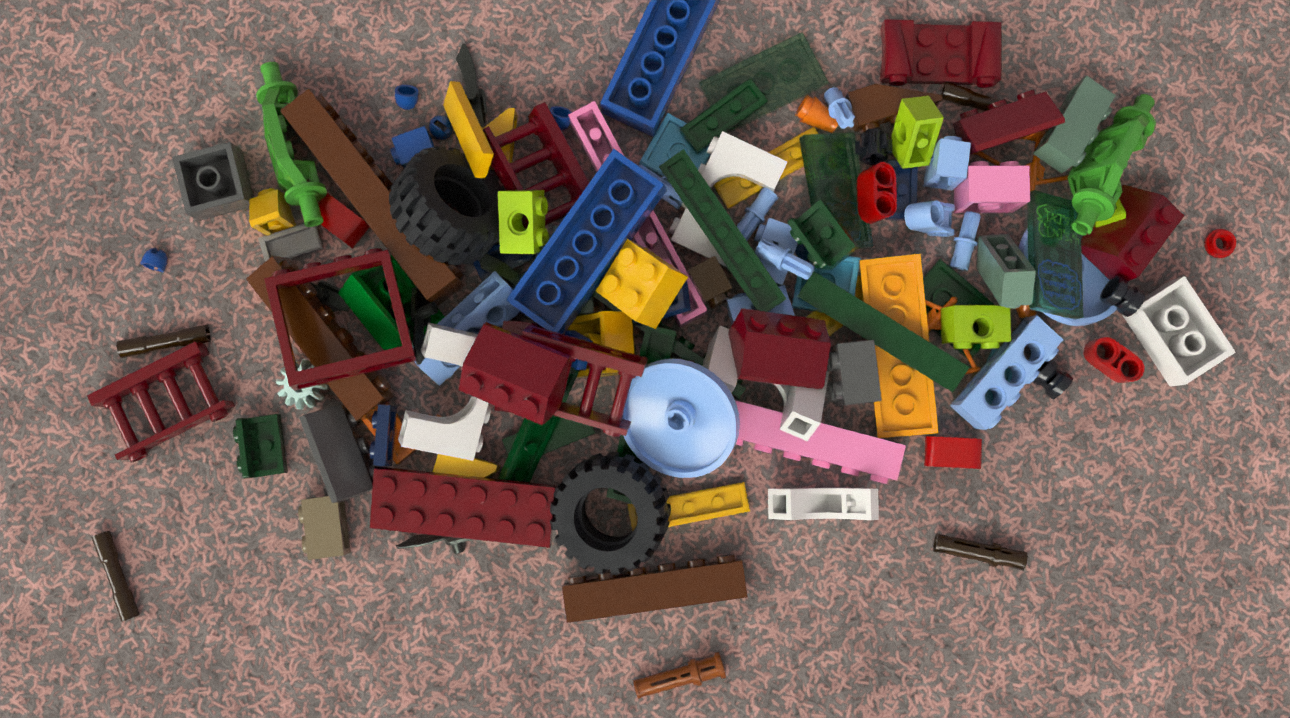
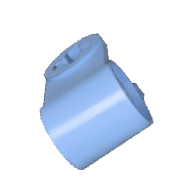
M934 200L913 203L906 207L904 217L906 225L910 230L926 233L928 236L949 237L954 235V229L951 228L952 211L955 210L954 204Z

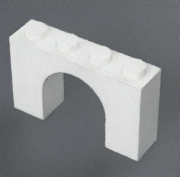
M722 131L719 138L713 137L707 153L711 154L707 165L701 163L698 171L710 188L724 178L741 177L774 191L787 161ZM682 203L681 206L686 209L682 218L676 217L669 230V233L673 235L671 241L708 259L716 256L719 264L727 267L685 204Z
M428 322L421 353L425 358L463 366V362L478 334ZM471 396L469 402L461 411L447 417H436L405 410L398 440L401 447L473 461L475 453H479L482 448L483 435L480 434L483 423L487 424L489 421L491 407L488 406V402Z
M719 326L708 345L703 367L718 376L732 393L736 387L738 377L728 334L729 329ZM826 372L825 385L822 389L774 384L780 391L784 401L780 430L805 441L809 440L821 424L829 372Z

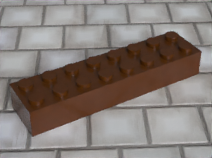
M308 89L280 110L426 300L435 302L439 306L465 286L460 280L464 274L457 265H449L448 261L440 263L435 261L434 257L430 255L425 256L419 252L420 249L414 244L411 246L405 240V234L398 231L395 225L396 219H392L390 213L391 206L389 205V193L391 192L389 187L393 183L376 163L373 164L375 162L373 157L359 143L355 134L342 121L340 115L322 94L316 97Z

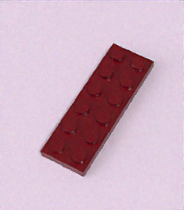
M377 466L374 468L370 528L550 548L553 532L550 520L554 517V514L550 513V505L555 500L553 494L557 485Z

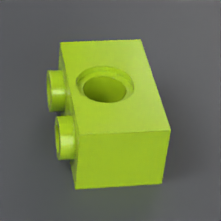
M930 96L901 99L891 140L893 155L902 169L930 165L944 119Z
M544 190L498 191L500 253L536 254L540 253L549 240V233L545 228L548 202L546 197H544ZM523 215L528 218L529 224L527 229L522 225Z
M953 305L941 308L942 344H953V349H972V344H981V349H999L1000 343L1011 342L1010 308L1000 305ZM974 321L977 323L979 328L977 334L973 330Z

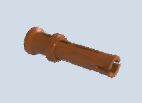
M718 651L712 657L698 661L693 658L688 661L686 666L635 679L633 683L636 695L640 699L647 695L668 691L693 683L694 686H701L704 681L718 677L726 679L727 677L720 652ZM715 666L714 669L702 672L704 668ZM690 673V676L682 677L683 674ZM672 677L677 678L676 680L652 686V683Z

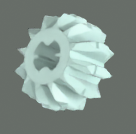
M302 359L300 365L296 361L298 371L314 368L313 365L310 366V361L307 359ZM285 368L280 370L285 378L284 380L277 379L276 384L284 385V388L279 390L277 394L281 397L287 396L285 399L287 406L295 403L296 409L303 410L305 405L309 408H314L316 406L315 399L319 401L325 399L324 395L319 391L320 389L328 390L329 385L320 384L294 391L289 387Z

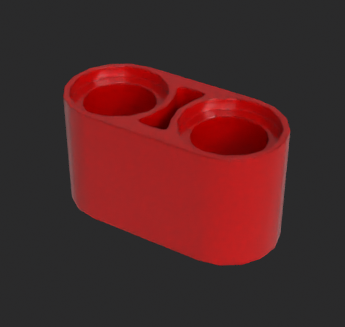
M880 162L863 170L858 175V214L865 223L874 224L891 217L896 212V173L889 163Z
M329 193L318 202L321 216L323 217V223L320 225L353 249L370 226Z
M1110 337L1091 340L1084 347V357L1087 362L1117 383L1137 381L1145 372L1143 361ZM1099 344L1102 345L1105 349V356L1103 359L1100 358L1097 354V347ZM1123 362L1129 366L1128 376L1122 373L1121 366Z
M925 436L924 466L981 469L982 439Z

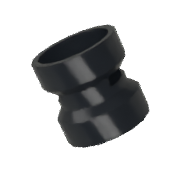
M1121 276L1113 277L1100 294V300L1108 306L1114 305L1117 307V311L1125 317L1133 315L1141 307L1145 299L1144 291L1138 287H1130L1128 281Z
M1051 359L1042 364L1040 367L1042 371L1033 383L1036 386L1041 385L1045 389V394L1051 399H1055L1070 386L1073 377L1067 372L1060 371L1057 363Z

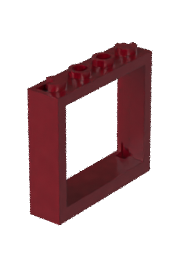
M374 248L365 251L362 256L352 258L351 255L336 257L332 263L323 265L320 262L308 263L303 266L302 270L293 272L289 269L273 272L271 277L264 278L288 384L294 391L416 361L389 250L383 251L381 248ZM382 265L402 346L298 371L279 289Z

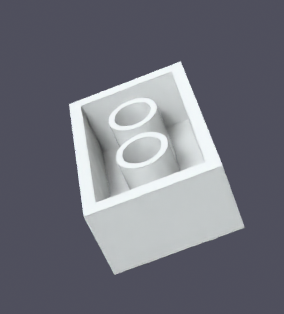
M1185 276L1168 281L1146 295L1143 304L1133 315L1129 317L1122 315L1170 387L1188 384L1236 353Z

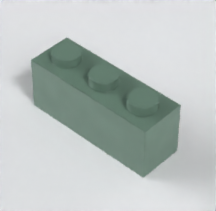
M1086 75L1072 87L1059 109L1065 118V123L1047 129L1033 154L1060 173L1065 172L1071 166L1077 167L1087 154L1084 151L1085 147L1090 145L1099 134L1100 130L1097 129L1099 123H1102L1111 113L1112 108L1110 104L1116 95Z
M1009 234L979 236L976 260L977 271L1000 306L1019 308L1021 305H1032L1036 270Z

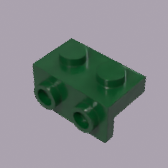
M820 199L799 218H791L787 221L792 228L790 231L791 236L798 244H803L809 251L807 254L808 259L818 269L832 270L859 248L824 200Z
M281 414L237 418L236 426L233 427V437L239 445L240 455L237 456V468L242 473L243 479L288 473Z

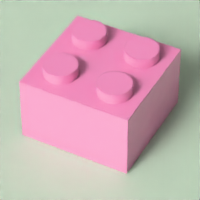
M986 161L970 163L967 170V178L954 188V213H965L966 211L976 213H1013L1030 202L1029 166H1019L1017 161L1002 162L1000 166H989V162Z

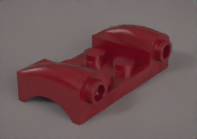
M884 19L881 25L882 63L880 83H889L891 86H903L907 83L945 84L949 82L955 85H977L979 88H991L1002 79V22L972 21L970 25L914 24V20Z

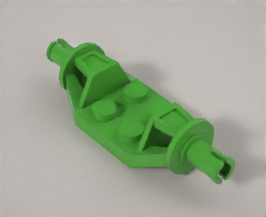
M266 62L260 66L265 85L257 91L256 98L262 105L264 137L277 184L285 192L284 197L288 204L300 206L304 225L306 227H315L323 223L318 201L326 196L327 189L324 184L319 182L314 161L292 160L294 159L292 144L290 141H286L285 133H287L286 126L291 124L280 111L296 99L299 92L295 84L282 80L277 62Z
M1138 95L1133 106L1119 109L1113 118V124L1099 131L1095 140L1085 147L1084 151L1087 154L1083 161L1077 167H1072L1067 179L1073 195L1072 206L1079 213L1072 224V229L1080 235L1091 234L1096 221L1107 220L1114 214L1116 202L1123 192L1120 182L1123 170L1127 167L1132 152L1144 149L1147 138L1152 135L1156 128V121L1153 115L1150 114L1155 101L1150 95Z

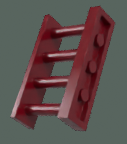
M544 102L533 108L528 116L529 122L496 137L489 126L484 128L483 132L494 154L491 165L505 190H544V193L561 185L567 188L571 195V201L548 211L545 215L546 226L568 214L589 184V181L547 104ZM533 133L538 135L543 144L542 149L514 162H508L501 149L502 147ZM547 159L552 161L557 170V175L523 189L516 173ZM523 215L522 225L527 229L529 224L528 218Z
M528 325L522 331L521 336L571 356L560 407L554 416L603 429V432L610 436H626L632 421L622 419L629 389L632 379L636 378V376L642 377L648 358ZM576 359L588 362L590 367L580 407L562 402L571 364ZM606 367L617 370L620 375L610 415L592 410L601 373Z
M195 341L87 395L91 406L105 407V409L110 410L127 449L115 454L117 460H130L131 463L139 461L148 456L147 450L209 419L212 422L221 420L229 415L227 410L235 407L233 401L223 400L219 402L202 366L204 362L202 358L210 354L204 343ZM183 367L191 370L208 406L207 409L195 415H192L175 379L177 376L175 371ZM157 380L160 383L163 382L181 419V422L167 429L148 392L150 389L149 384ZM129 394L137 397L154 433L153 436L141 442L138 441L121 405L123 403L122 398Z

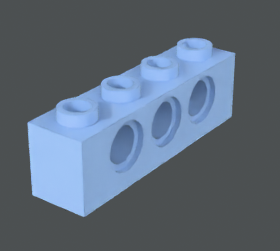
M494 271L437 325L478 334L486 322L502 328L503 321H510L518 315L520 310L506 301L513 289ZM425 358L421 364L417 365L439 386L460 367L456 364Z
M1031 316L1024 318L1011 333V342H1005L1000 346L949 406L975 429L987 430L993 428L1002 417L1000 413L1006 406L1013 405L1021 395L1019 391L1024 385L1030 384L1038 377L1040 373L1038 369L1042 364L1056 356L1059 351L1057 347L1063 339L1040 317ZM1026 345L1031 350L1029 360L1025 358L1023 353ZM1007 367L1012 372V379L1010 382H1008L1004 377V372ZM987 390H990L993 394V401L990 405L985 400Z

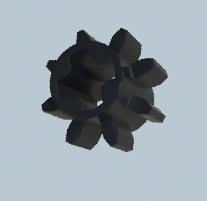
M868 129L863 134H860L859 141H855V154L860 155V161L867 165L874 166L888 159V153H893L892 140L888 139V133H884L881 129Z

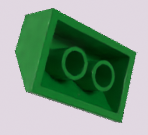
M390 255L413 343L414 322L411 321L410 309L412 288L416 287V285L395 258ZM383 266L351 273L338 294L383 350L402 346ZM439 309L438 313L431 315V323L438 324L445 317ZM427 325L423 327V328H424V336H425V333H426Z

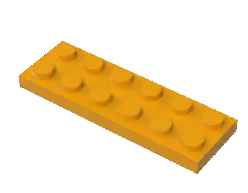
M921 254L859 260L863 302L929 342ZM875 345L882 401L874 402L877 438L938 433L933 380Z

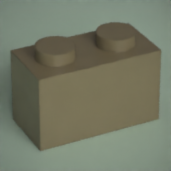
M329 496L302 499V506H299L298 516L300 523H304L305 535L302 536V549L305 554L307 553L308 560L343 556L351 553L345 501L332 503Z

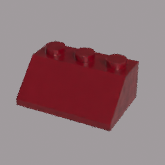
M1030 90L1017 95L1018 101L1007 104L1006 99L989 104L988 111L978 114V110L973 109L959 114L961 120L953 123V128L957 137L962 138L963 142L971 143V155L1065 123V118L1046 91L1035 94V90Z
M1123 184L1121 185L1123 192L1119 199L1126 211V218L1098 228L1094 225L1091 234L1082 235L1079 238V244L1077 241L1074 246L1109 280L1115 276H1121L1125 280L1130 281L1141 275L1185 215L1164 195Z
M741 308L728 331L738 379L822 389L824 387L831 346L825 320Z
M486 322L483 324L463 362L459 391L543 425L559 410L571 356Z

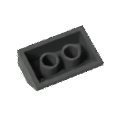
M343 404L300 416V422L331 502L348 501L372 491L374 468L377 466H373L370 463L367 455L370 452L369 443L365 436L360 437L356 426L360 424V421H356Z

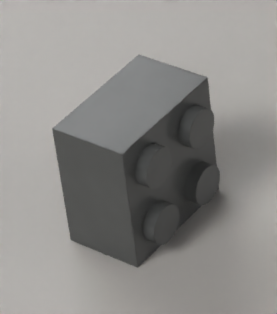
M227 142L172 157L187 215L201 221L249 208V201L254 196L243 152L233 143Z
M874 340L839 343L832 346L827 365V372L831 371L833 383L828 384L830 401H835L836 407L882 401Z

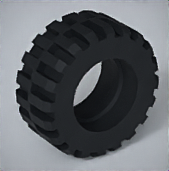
M445 146L431 147L415 154L394 181L389 193L390 213L392 219H396L395 225L400 233L403 232L406 236L405 240L411 246L414 244L418 247L421 254L425 256L430 255L434 257L435 261L440 263L448 261L449 265L471 264L484 257L499 240L498 191L506 190L504 186H500L498 183L499 178L495 173L491 174L488 171L485 178H475L465 154L460 153V149L452 147L447 150ZM442 199L452 204L460 213L450 208Z
M609 452L606 456H603L601 453L592 455L588 460L584 459L578 463L562 479L563 481L557 486L553 494L555 500L551 502L550 513L554 514V517L550 520L552 530L558 531L555 540L558 546L564 544L567 548L564 554L570 560L573 557L577 558L580 561L578 566L585 570L588 566H592L595 568L594 573L603 575L607 569H610L612 575L622 574L625 568L628 571L637 569L641 562L646 563L652 557L667 532L670 523L668 518L671 515V505L667 504L669 498L667 488H661L660 483L662 479L658 473L652 475L648 471L650 467L642 462L640 465L634 462L635 456L626 454L624 457H619L618 452ZM597 488H611L627 496L633 503L638 516V523L634 531L625 536L615 537L597 530L591 524L586 514L585 500L588 494Z

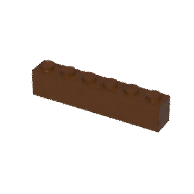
M271 256L246 278L270 311L271 306L264 278L271 277L272 273L278 270L289 269L291 272L299 270L298 266L288 257ZM309 282L279 289L289 335L314 367L366 355L364 352L359 351L352 343L354 341L352 335L345 328H341L334 320L336 317L334 312L327 305L319 301L316 297V289ZM375 371L327 383L356 421L368 419L375 410H378V404L385 405L394 397L389 390L391 388L389 382L382 375H377Z
M735 554L717 556V562L705 563V558L688 560V566L676 567L675 562L657 565L658 570L646 572L645 567H638L628 571L626 575L616 576L612 575L611 571H606L603 575L598 574V579L586 580V575L569 577V583L562 585L566 622L571 623L747 598L743 561L741 558L735 559Z

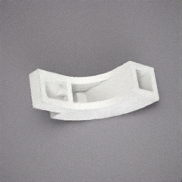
M851 487L768 489L769 519L879 520L878 489Z

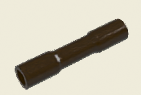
M949 82L944 84L943 93H941L943 100L983 111L989 110V104L1000 101L999 99L973 92L971 89Z
M202 325L150 337L141 336L119 340L116 345L117 352L121 358L147 354L155 350L177 346L185 347L195 341L207 343L211 342L210 335H206L210 331L208 325Z
M106 531L91 537L99 561L104 567L112 589L113 600L121 622L139 616L140 614L132 591L128 588L119 563L118 552L111 532Z

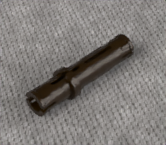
M936 533L933 552L978 560L986 562L992 567L1000 565L1024 571L1027 565V552L1001 547V544L992 543V545L939 533Z

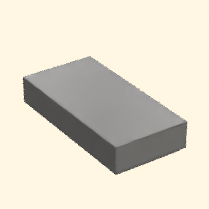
M304 223L258 238L265 262L271 256L288 257L292 260L324 249L318 226L306 227Z

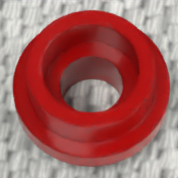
M1216 229L1208 233L1204 246L1210 256L1225 258L1233 253L1236 247V238L1228 230ZM1216 239L1222 240V249L1217 247Z

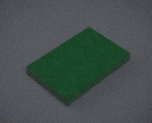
M941 259L923 277L925 300L943 307L952 297L958 299L955 305H995ZM926 306V313L928 314L932 308ZM974 321L973 330L977 334L979 328L977 323ZM932 329L936 334H938L941 337V329ZM972 344V349H968L972 358L980 350L981 344ZM955 349L967 359L963 349Z

